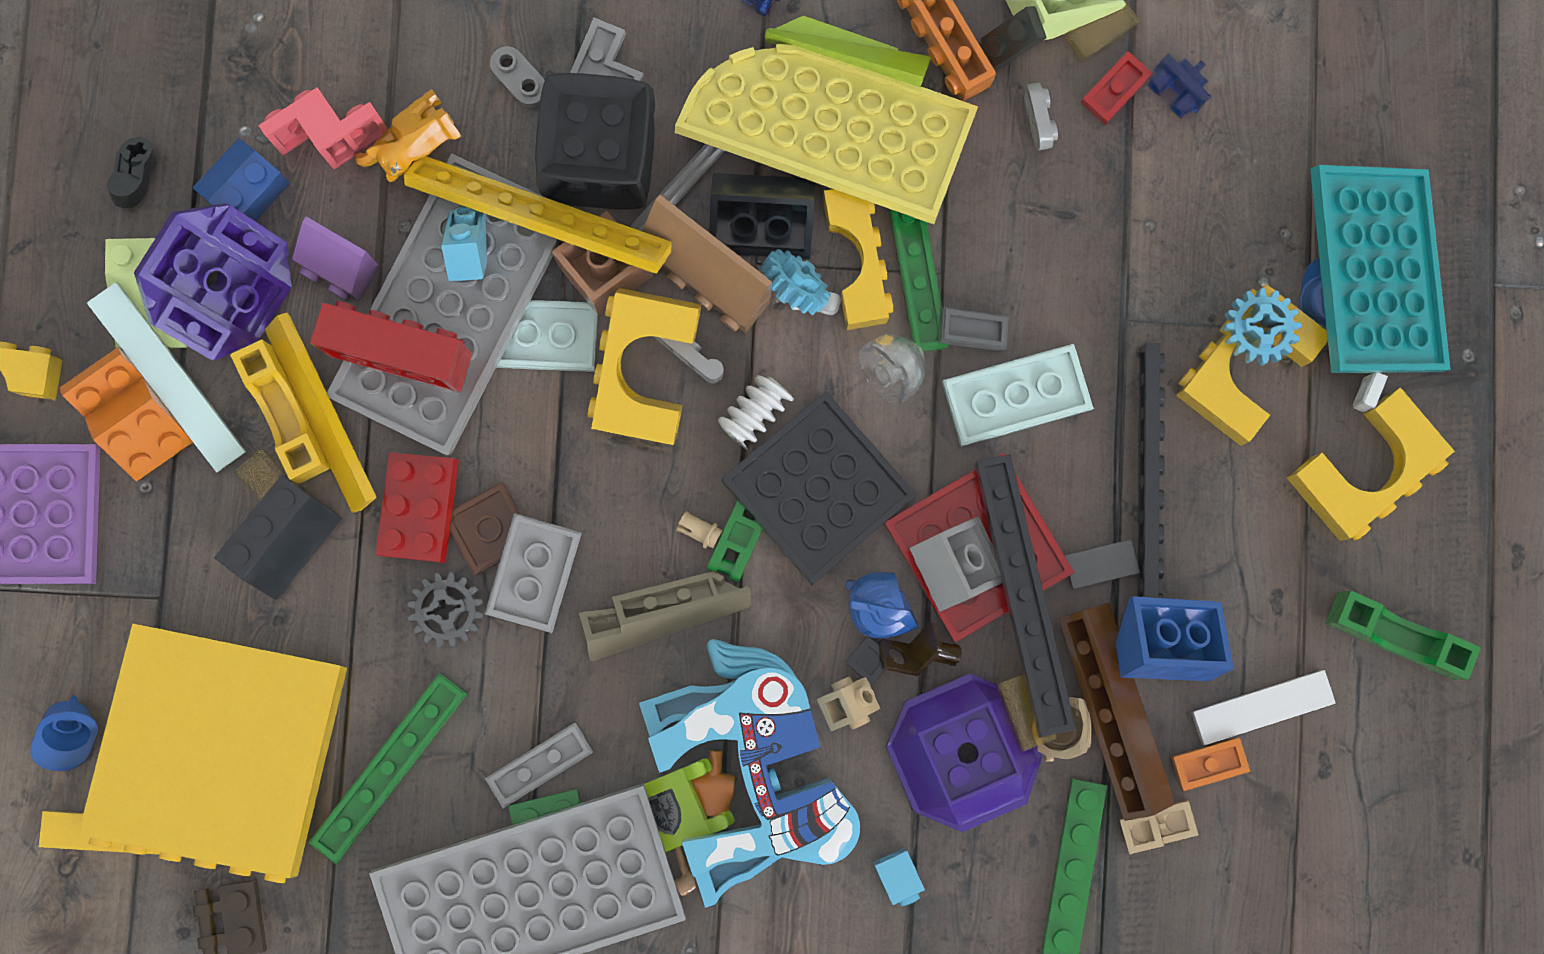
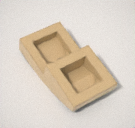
M1189 799L1176 802L1175 805L1154 816L1124 821L1123 818L1120 819L1129 854L1162 847L1165 843L1199 835Z

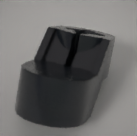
M137 137L127 140L116 154L114 172L107 182V189L111 200L118 207L131 208L137 205L147 193L149 175L156 165V156L152 144L145 138Z

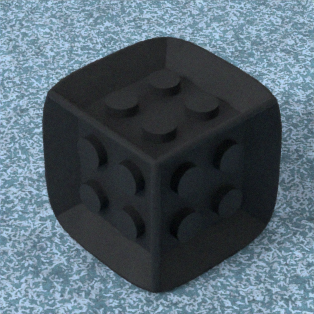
M555 73L545 77L540 97L535 145V181L542 197L562 204L620 210L646 207L651 181L655 136L654 112L656 104L651 85L625 77L585 73Z

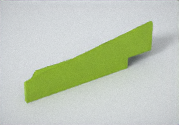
M801 16L775 29L769 28L765 33V42L774 45H795L918 87L922 85L931 57L926 55L898 51L899 48L806 16Z

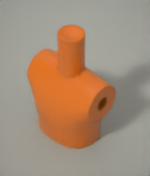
M709 750L708 759L712 765V770L703 776L691 780L706 816H715L730 810L736 793L737 777L721 773L722 750Z

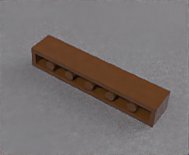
M1107 602L1060 617L1059 621L1124 821L1154 816L1175 805L1135 679L1121 678L1116 650V640L1119 631L1110 603Z

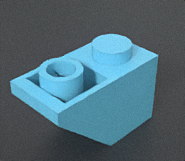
M465 206L450 210L441 244L449 281L484 279L487 264L485 213Z

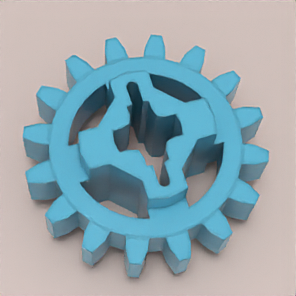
M777 249L776 252L772 251L762 263L763 266L760 270L765 273L764 276L772 281L771 290L776 291V297L782 303L788 302L791 308L796 306L802 313L805 314L808 311L814 315L816 312L819 313L829 301L828 298L831 294L826 290L828 285L822 282L820 279L822 276L815 272L816 267L808 260L804 262L800 256L796 258L790 251L783 253L780 249Z
M1265 288L1259 289L1255 296L1251 291L1243 294V301L1237 298L1231 303L1235 310H1229L1224 315V317L1231 321V323L1222 327V331L1231 332V337L1225 343L1226 345L1235 343L1237 348L1233 354L1237 356L1244 352L1246 354V363L1252 362L1256 357L1259 366L1267 364L1269 358L1273 363H1276L1282 359L1281 354L1288 355L1293 351L1289 344H1295L1300 340V337L1293 333V331L1302 327V323L1293 321V317L1299 311L1298 309L1289 311L1287 306L1291 300L1287 298L1280 302L1278 300L1279 291L1275 290L1269 297L1266 295ZM1253 306V310L1250 311L1251 317L1241 320L1244 312ZM1260 321L1261 326L1271 329L1264 333L1263 328L1253 325ZM1283 334L1280 342L1271 348V345L1274 344V336Z

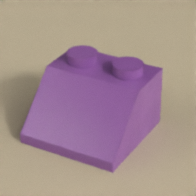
M307 216L304 218L292 258L301 267L298 273L317 283L319 278L330 284L328 290L344 300L351 296L359 301L380 266L362 248Z

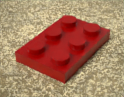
M389 452L376 556L446 563L459 460Z

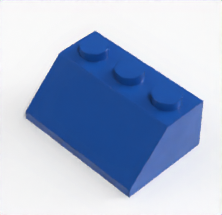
M1135 596L1129 599L1116 640L1121 678L1211 681L1234 669L1222 602Z

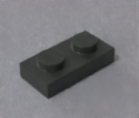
M1031 6L1025 7L984 35L981 41L993 69H999L1046 39L1047 36L1036 7Z

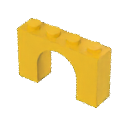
M1267 284L1262 287L1265 288L1267 297L1275 291ZM1251 289L1250 291L1255 296L1257 291L1255 289ZM1279 294L1278 300L1282 302L1285 298ZM1291 302L1287 306L1289 311L1298 309ZM1253 306L1244 312L1241 320L1251 317L1250 311L1253 310ZM1298 309L1299 313L1293 317V321L1302 323V327L1293 331V333L1299 336L1300 340L1295 344H1289L1293 351L1287 356L1303 367L1314 360L1328 342L1327 330ZM1227 319L1222 327L1231 323V321ZM1260 321L1253 325L1263 328L1264 333L1271 329L1261 326ZM1221 327L1219 331L1223 333L1222 337L1216 344L1211 341L1199 355V358L1203 361L1196 370L1189 368L1178 382L1182 388L1176 396L1238 445L1242 446L1252 440L1270 414L1250 400L1235 386L1230 375L1229 363L1236 344L1226 345L1225 341L1231 337V332L1222 331ZM1283 334L1274 336V344L1272 345L1276 346Z
M619 288L615 292V297L609 296L605 316L611 317L609 331L603 330L599 350L605 351L603 364H597L593 381L594 384L599 385L597 398L591 397L588 409V417L593 418L591 429L674 445L683 405L647 398L632 390L623 377L621 358L625 347L629 343L646 336L661 337L692 344L696 338L702 304Z
M1401 388L1387 393L1377 402L1374 409L1363 413L1389 444L1393 454L1394 465L1392 474L1388 482L1376 492H1367L1353 487L1323 453L1310 457L1286 477L1339 541L1351 538L1356 541L1364 536L1371 529L1368 525L1377 516L1379 519H1383L1394 511L1397 507L1394 503L1402 495L1407 498L1423 486L1420 480L1427 474L1434 476L1449 464L1446 459L1455 452Z

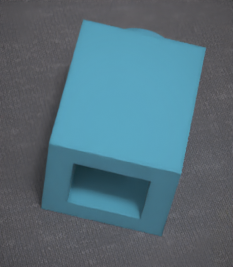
M904 847L873 861L892 905L899 903L903 907L920 899L918 893L925 889L908 851Z

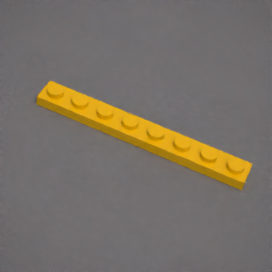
M427 156L416 160L404 174V184L408 187L655 274L658 273L671 253V241Z

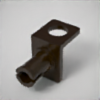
M930 622L910 644L889 639H881L878 642L885 670L918 676L932 661L956 666V663L960 662L962 654L961 647L958 644L940 641L937 624L934 622ZM894 649L901 653L904 658V664L896 663L891 658L889 650Z

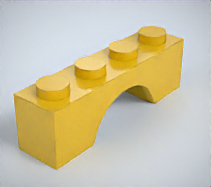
M835 189L825 190L822 200L828 232L839 234L851 241L861 258L860 275L853 284L842 290L840 297L846 330L886 324L889 319V313H893L891 294L884 293L882 280H887V270L884 259L878 260L876 247H881V238L878 226L872 227L870 214H875L874 203Z
M261 339L230 354L245 387L258 403L269 424L275 441V450L289 480L300 484L331 469L273 346Z
M0 341V371L6 380L8 391L21 396L56 400L63 360L51 355V349L29 346V351L17 350L16 344Z

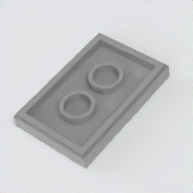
M514 513L485 614L552 633L582 532Z

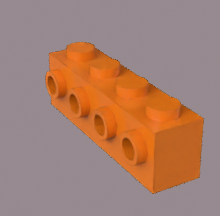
M896 0L900 8H906L912 19L910 22L915 34L919 38L924 37L929 46L927 49L929 57H931V61L936 67L941 66L946 75L944 78L946 86L952 95L957 94L961 101H966L991 87L996 72L953 0Z

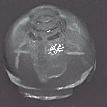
M885 334L868 342L860 349L859 364L861 370L867 367L869 374L872 376V378H868L866 381L884 401L890 404L899 401L900 404L912 397L920 389L926 373L924 353L918 344L913 343L902 335Z

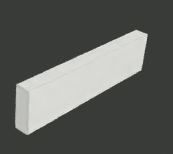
M1319 670L1191 711L1201 745H1208L1336 704L1325 670Z

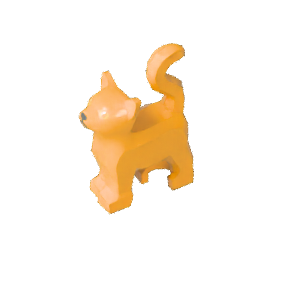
M431 89L393 118L391 128L381 135L374 145L366 150V153H357L355 161L356 164L362 167H369L378 162L386 172V179L392 182L406 173L412 161L422 159L447 139L455 140L461 137V134L454 126L451 116L443 108L436 111L435 107L441 104V101L433 89Z

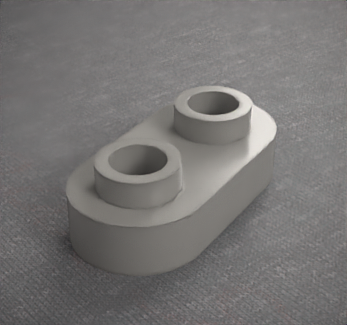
M509 46L497 49L490 59V67L496 79L520 105L527 108L538 107L545 81L544 78L517 49ZM509 58L513 60L511 66H501L504 59ZM527 83L535 84V88L531 92H526L523 88Z
M1039 82L1025 84L1023 89L1024 102L1034 145L1038 151L1050 149L1053 147V141L1058 140V130L1055 121L1050 120L1047 110L1051 104L1049 91L1046 87L1042 88Z

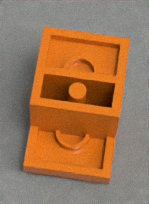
M119 347L59 388L62 396L84 416L93 440L136 482L193 443L132 361Z

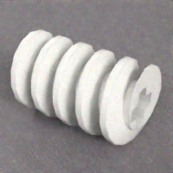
M757 375L754 380L758 388L753 386L746 387L745 390L750 399L738 396L736 401L741 409L733 406L727 409L731 420L725 417L718 419L722 429L746 450L748 449L744 443L745 440L754 443L758 441L753 433L754 429L764 433L767 431L762 422L763 419L775 422L776 419L771 410L773 408L781 412L785 410L780 400L782 398L791 402L794 400L785 388L769 376L765 378Z

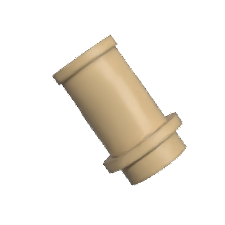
M687 511L682 516L676 531L703 543V548L705 549L708 546L714 549L723 533V530L718 528L719 525L717 523L711 525Z

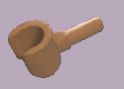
M680 846L674 850L679 869L683 875L674 881L679 893L682 896H686L697 888V881L687 864L683 846Z

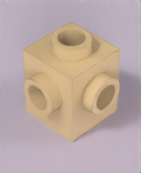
M850 676L831 684L834 691L817 699L831 731L849 725L851 730L870 722L869 714L880 709L866 677L854 682Z

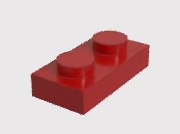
M1127 51L1080 103L1106 125L1153 73Z

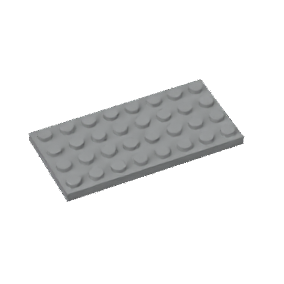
M452 153L447 161V164L539 195ZM430 194L370 310L390 316V320L402 324L403 319L418 322L424 325L423 329L436 333L437 328L445 329L456 333L458 339L465 341L464 345L473 355L461 393L343 361L327 394L329 399L451 457L553 257L552 251L558 247L561 240L485 214L487 264L484 279L449 281L441 244L450 210L463 206Z
M644 783L373 869L369 873L395 954H583L686 920L683 905L675 885Z

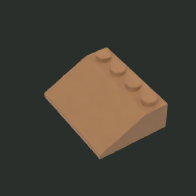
M659 194L654 201L642 232L672 242L671 253L661 267L668 273L666 279L678 289L682 290L686 287L694 293L693 300L697 304H702L701 307L709 311L713 308L722 315L719 320L730 330L736 332L740 329L746 334L771 302L772 281Z

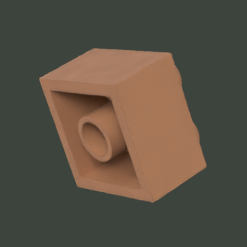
M608 211L599 216L616 222ZM567 242L562 243L552 251L560 270L599 317L606 312L609 296L615 297V292L619 288L634 291L654 276L653 272Z

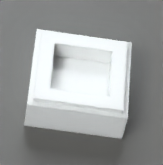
M1372 373L1364 377L1353 402V408L1361 412L1374 409L1388 376L1381 373Z

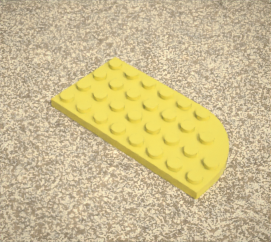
M776 44V48L754 50V47L741 50L729 55V60L718 65L716 68L708 69L692 88L675 124V133L935 224L978 106L795 45Z

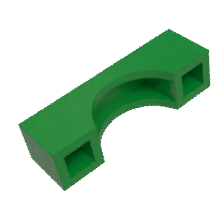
M1353 591L1337 593L1325 622L1326 625L1452 680H1469L1481 647L1452 634L1436 631L1401 618L1388 611L1383 604Z

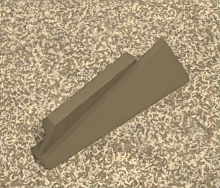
M712 571L613 596L612 603L614 608L579 613L590 661H596L747 609L751 606L750 588L744 586V588L736 587L725 582L724 576Z

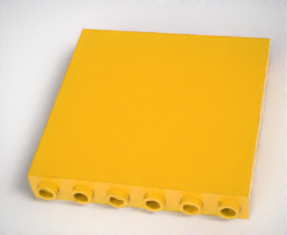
M132 623L78 835L89 837L88 844L110 848L113 842L125 845L124 851L129 853L146 855L147 849L160 852L159 858L163 860L180 862L181 857L195 859L194 866L215 869L216 864L230 866L229 873L250 876L251 871L265 873L264 880L276 883H285L286 878L298 877L347 668L340 665Z

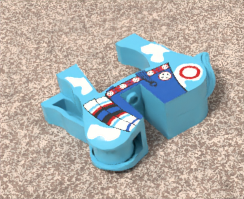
M717 639L709 640L706 646L713 669L717 675L723 678L736 680L716 686L691 685L639 703L650 736L648 740L659 773L669 770L685 752L698 744L718 739L738 741L739 759L744 782L761 823L755 826L683 839L684 851L692 875L696 877L705 908L715 905L718 899L730 887L753 878L782 857L822 865L836 863L853 850L860 834V821L856 810L830 778L778 795L775 794V792L781 790L775 769L767 770L766 766L820 748L806 691L789 665L775 654L761 648L732 645ZM679 721L676 725L663 730L668 724Z

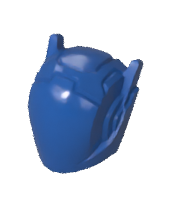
M894 572L870 573L860 577L857 581H846L845 587L850 590L848 600L849 614L856 629L863 635L870 638L885 639L919 628L904 591L899 590Z

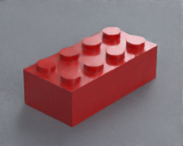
M336 301L335 306L322 303L310 344L327 356L461 393L473 353L464 345L465 341L457 338L458 335L456 333L437 328L436 333L423 329L424 325L407 319H403L402 324L390 320L389 315L375 310H370L369 314L366 315L356 311V306L341 301Z

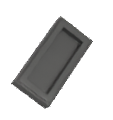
M943 307L940 309L938 343L1003 352L1007 349L1009 316Z
M1132 539L1065 555L1075 572L1068 576L1071 590L1140 573Z

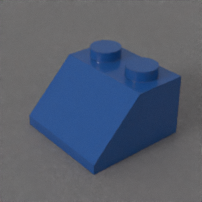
M238 138L195 184L193 189L211 205L227 203L256 221L290 185V182L258 152Z

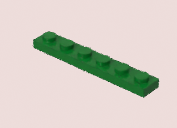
M1070 778L1041 954H1079L1107 785Z

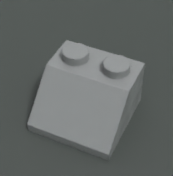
M979 516L910 548L915 563L920 569L939 612L1002 583L994 547Z

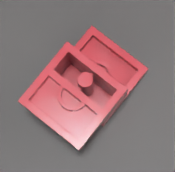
M318 87L301 92L295 97L292 104L283 110L276 109L265 117V121L258 125L268 140L283 156L310 139L333 170L353 158L357 153L373 145L388 130L370 102L351 108L347 112L346 117L341 120Z

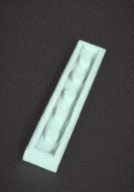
M115 282L87 302L216 473L247 452L119 283Z

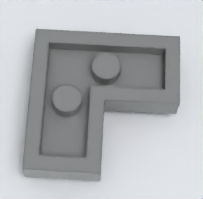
M593 18L570 73L617 76L643 81L644 73L615 62L626 35L625 30Z

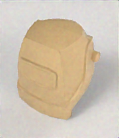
M1069 697L1076 727L1074 731L1039 738L1033 718L1031 727L1033 739L1037 745V751L1045 755L1046 762H1053L1054 758L1071 759L1086 753L1088 748H1090L1091 718L1084 699Z

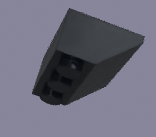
M713 173L709 233L737 255L769 256L772 251L776 252L777 249H780L783 253L790 251L796 258L800 256L801 258L810 259L815 182L794 177Z
M281 475L215 555L214 559L241 580L277 600L343 518L300 484L289 480L287 475Z

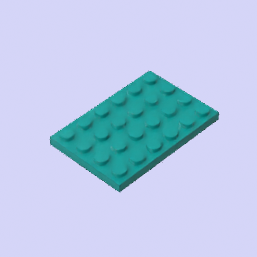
M1317 165L1310 168L1331 373L1444 372L1451 370L1429 170Z

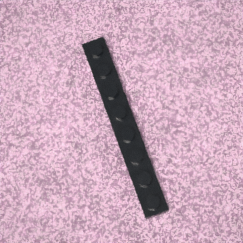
M1145 343L1139 348L1138 566L1140 573L1137 574V597L1164 598L1163 593H1159V579H1163L1164 561L1162 558H1159V544L1164 542V525L1159 524V510H1163L1165 502L1164 490L1159 489V476H1163L1165 469L1164 456L1160 455V441H1163L1165 436L1164 421H1160V407H1163L1165 403V389L1160 387V373H1164L1165 354L1160 353V343Z
M1011 454L978 460L975 462V469L1038 737L1076 730Z

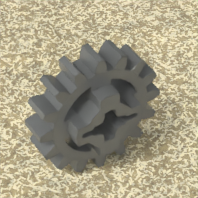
M452 572L449 573L447 580H444L441 573H435L434 583L424 578L422 583L425 589L423 591L413 589L412 592L418 599L416 602L412 601L407 604V606L415 609V614L408 616V621H417L419 624L414 628L413 632L415 634L425 632L423 642L428 644L435 638L436 647L443 648L446 640H448L452 648L458 647L457 638L459 637L463 641L469 642L471 639L468 631L479 632L480 630L479 626L475 624V620L485 618V614L477 612V607L485 604L484 600L475 599L474 597L478 593L479 588L474 586L468 589L469 579L466 577L456 582V573ZM449 587L461 591L466 599L458 600L454 598ZM433 592L434 599L429 607L424 608L427 598ZM444 602L447 605L461 606L449 613V619L443 615L432 614L444 608ZM469 612L465 624L459 629L458 622L464 613ZM436 621L439 623L444 634L433 630L427 622Z

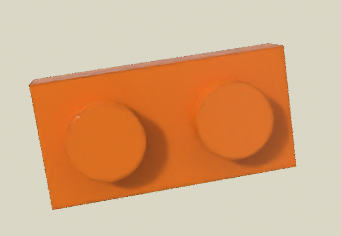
M1239 737L1170 756L1181 791H1187L1251 772Z

